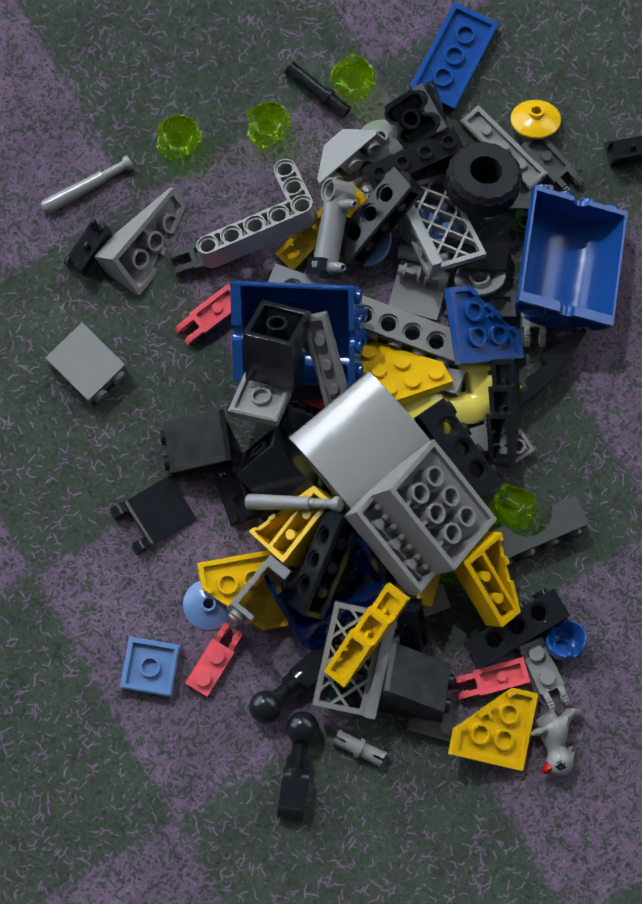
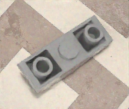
M342 129L323 147L317 177L318 182L323 185L328 177L344 181L353 171L358 170L367 159L378 153L388 141L375 130Z

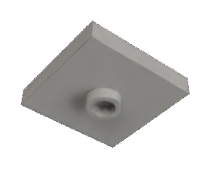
M244 373L228 409V414L231 417L278 427L293 391L248 380Z

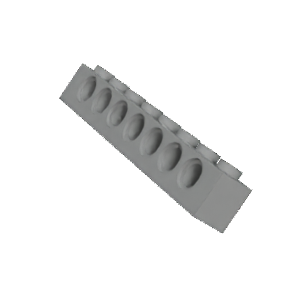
M276 263L268 282L333 285ZM362 295V306H367V313L371 316L369 322L363 323V330H367V339L372 341L381 339L387 341L389 346L398 349L403 347L411 350V353L443 362L447 367L450 365L455 367L450 327ZM385 321H390L395 325V329L389 332L382 329L381 324ZM409 330H414L419 334V337L416 340H409L406 338L405 333ZM439 339L443 346L440 349H433L429 345V341Z

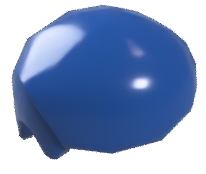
M562 620L560 624L551 627L548 631L545 646L548 653L557 661H573L583 653L588 637L585 629L578 622Z

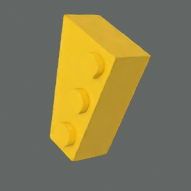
M312 486L299 495L310 496L314 499H333L327 491L316 486ZM325 509L281 510L279 513L269 516V520L258 527L252 528L249 532L282 563L297 568L307 555L306 549L311 546Z
M487 531L454 570L485 625L495 627L505 626L521 612L514 581L510 580L508 572V556L504 555L501 541L504 540L502 532Z

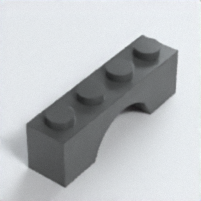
M573 496L551 506L549 523L546 529L537 535L529 537L519 536L511 532L506 526L491 532H502L504 539L501 541L504 555L508 556V565L514 563L512 560L514 557L522 555L523 559L536 554V548L542 545L550 548L561 543L559 538L569 534L570 538H574L584 533L583 528L588 525V521L577 497Z

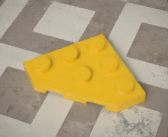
M379 342L363 346L361 356L363 375L369 371L400 405L453 387V380L443 362Z
M266 550L197 563L201 590L228 608L270 555L275 558V555ZM262 573L240 600L239 604L254 616L249 623L261 631L287 627L288 620L281 584L279 586Z
M510 688L453 728L448 754L523 771L538 694Z

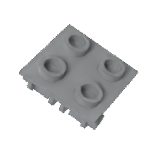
M401 260L389 305L417 316L437 321L445 293L444 289H446L450 273L439 271L437 277L428 279L422 265Z

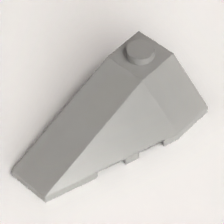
M170 187L110 237L94 256L109 276L136 295H140L155 277L158 269L153 266L159 254L165 255L167 248L163 245L167 234L175 232L186 205L174 188Z

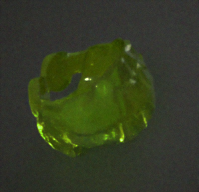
M352 53L332 67L329 78L333 87L341 95L353 101H361L366 99L374 90L376 73L368 60L356 53Z
M267 101L257 104L247 111L248 138L253 144L261 148H267L271 144L283 140L292 129L289 111L281 103Z
M176 114L168 116L156 126L158 137L157 149L160 155L166 159L177 160L198 149L201 143V128L192 117Z
M505 483L499 492L496 493L493 501L489 503L488 508L497 518L494 524L501 523L513 529L522 530L533 524L537 515L538 504L537 498L533 493ZM508 493H512L508 498L499 499V497H504Z

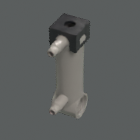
M328 177L324 181L321 188V199L324 201L315 253L314 257H308L305 275L324 280H340L342 272L346 270V265L343 262H339L347 212L358 205L355 200L356 187L353 183L333 177Z

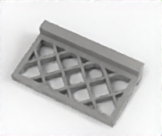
M445 173L416 181L425 191L421 201L417 200L400 221L428 279L437 277L439 271L486 257V252L466 213L450 201L446 190L444 194L430 190L432 185L442 183L445 189ZM427 196L440 200L437 208L424 203ZM443 202L454 206L456 210L454 215L440 210ZM420 209L433 213L432 220L428 221L421 218L419 215ZM437 215L450 220L448 228L434 223ZM454 222L464 226L466 230L464 235L450 230ZM431 229L444 234L441 242L430 237L429 232ZM447 236L461 241L458 249L444 243ZM464 243L474 246L477 252L469 254L462 251L461 248ZM442 249L454 254L453 259L443 262L439 255L440 250Z
M335 601L312 705L375 719L397 619L369 656V668L366 663L363 664L368 672L366 679L356 684L352 678L351 682L354 686L341 694L334 684L335 680L331 679L324 672L327 664L333 658V656L328 658L330 649L334 655L336 653L331 645L332 639L340 633H343L346 638L345 630L359 622L363 616L358 617L355 611L365 613L367 608ZM339 608L350 610L356 619L342 627L337 619ZM336 623H337V625H338V627H339L340 629H339L338 631L334 632V630H335V625H336ZM325 675L328 681L323 684V679ZM331 684L338 697L330 702L319 700L321 690ZM365 684L364 691L362 693L359 687ZM357 689L362 697L360 708L348 706L344 697ZM341 700L344 705L337 704L336 702Z

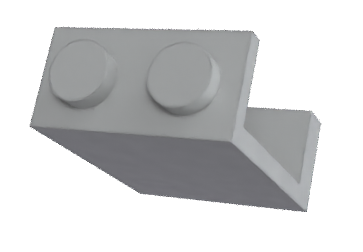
M83 323L75 328L45 357L47 362L54 369H57L85 397L90 405L94 401L96 403L100 402L108 393L106 389L112 383L115 385L119 384L126 376L124 373L127 370L125 364Z
M270 555L226 609L230 613L228 617L239 626L242 623L247 626L254 616L239 604L240 600L262 573L279 586L291 571Z

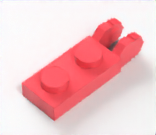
M230 283L191 311L189 316L176 326L175 330L177 333L184 332L193 322L199 327L185 339L187 345H191L203 334L206 335L231 316Z
M226 622L220 628L215 639L211 640L185 684L206 697L209 696L235 653L234 650L244 634L238 631L233 636L228 648L222 645L220 642L229 631L230 626Z
M524 657L473 670V673L454 678V684H462L475 679L477 689L465 690L459 693V700L476 695L483 696L530 683Z

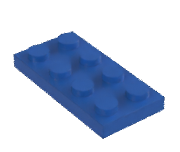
M454 2L412 81L410 89L420 83L425 85L433 79L436 83L442 106L455 111L499 23Z

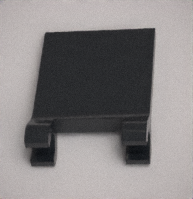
M170 475L110 509V513L115 521L129 513L143 535V538L132 543L131 547L136 555L196 519Z

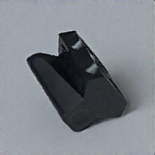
M433 79L425 85L420 83L384 106L385 119L389 124L395 126L398 132V141L404 147H410L449 129L438 89Z

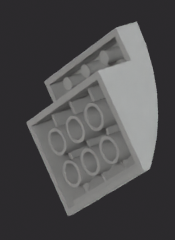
M369 371L289 437L334 497H342L343 503L349 510L395 467L431 441L399 402Z
M434 439L395 467L345 515V518L408 595L421 593L435 575L454 571L497 520Z

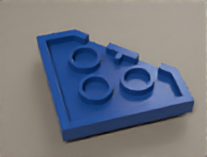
M472 286L444 289L455 365L491 362V359L524 358L521 332L514 326L508 325L502 319L503 315L490 303H485Z

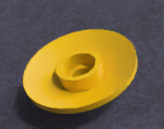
M541 100L522 102L511 113L513 129L521 136L529 139L550 137L557 132L561 124L559 111L552 104Z

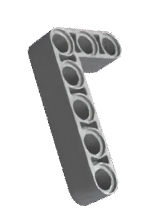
M282 159L273 168L279 188L286 201L204 235L197 241V251L206 267H219L315 225L318 216L313 200L292 160Z

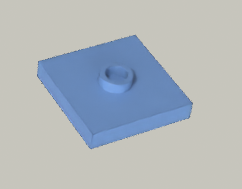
M129 636L120 688L172 697L181 645Z

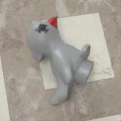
M567 708L560 716H557L555 711L552 710L536 720L539 727L533 730L531 735L540 736L548 752L547 761L541 770L542 773L552 774L560 778L567 776L572 771L575 752H572L573 746L566 748L565 743L571 721L582 715V710L579 708Z

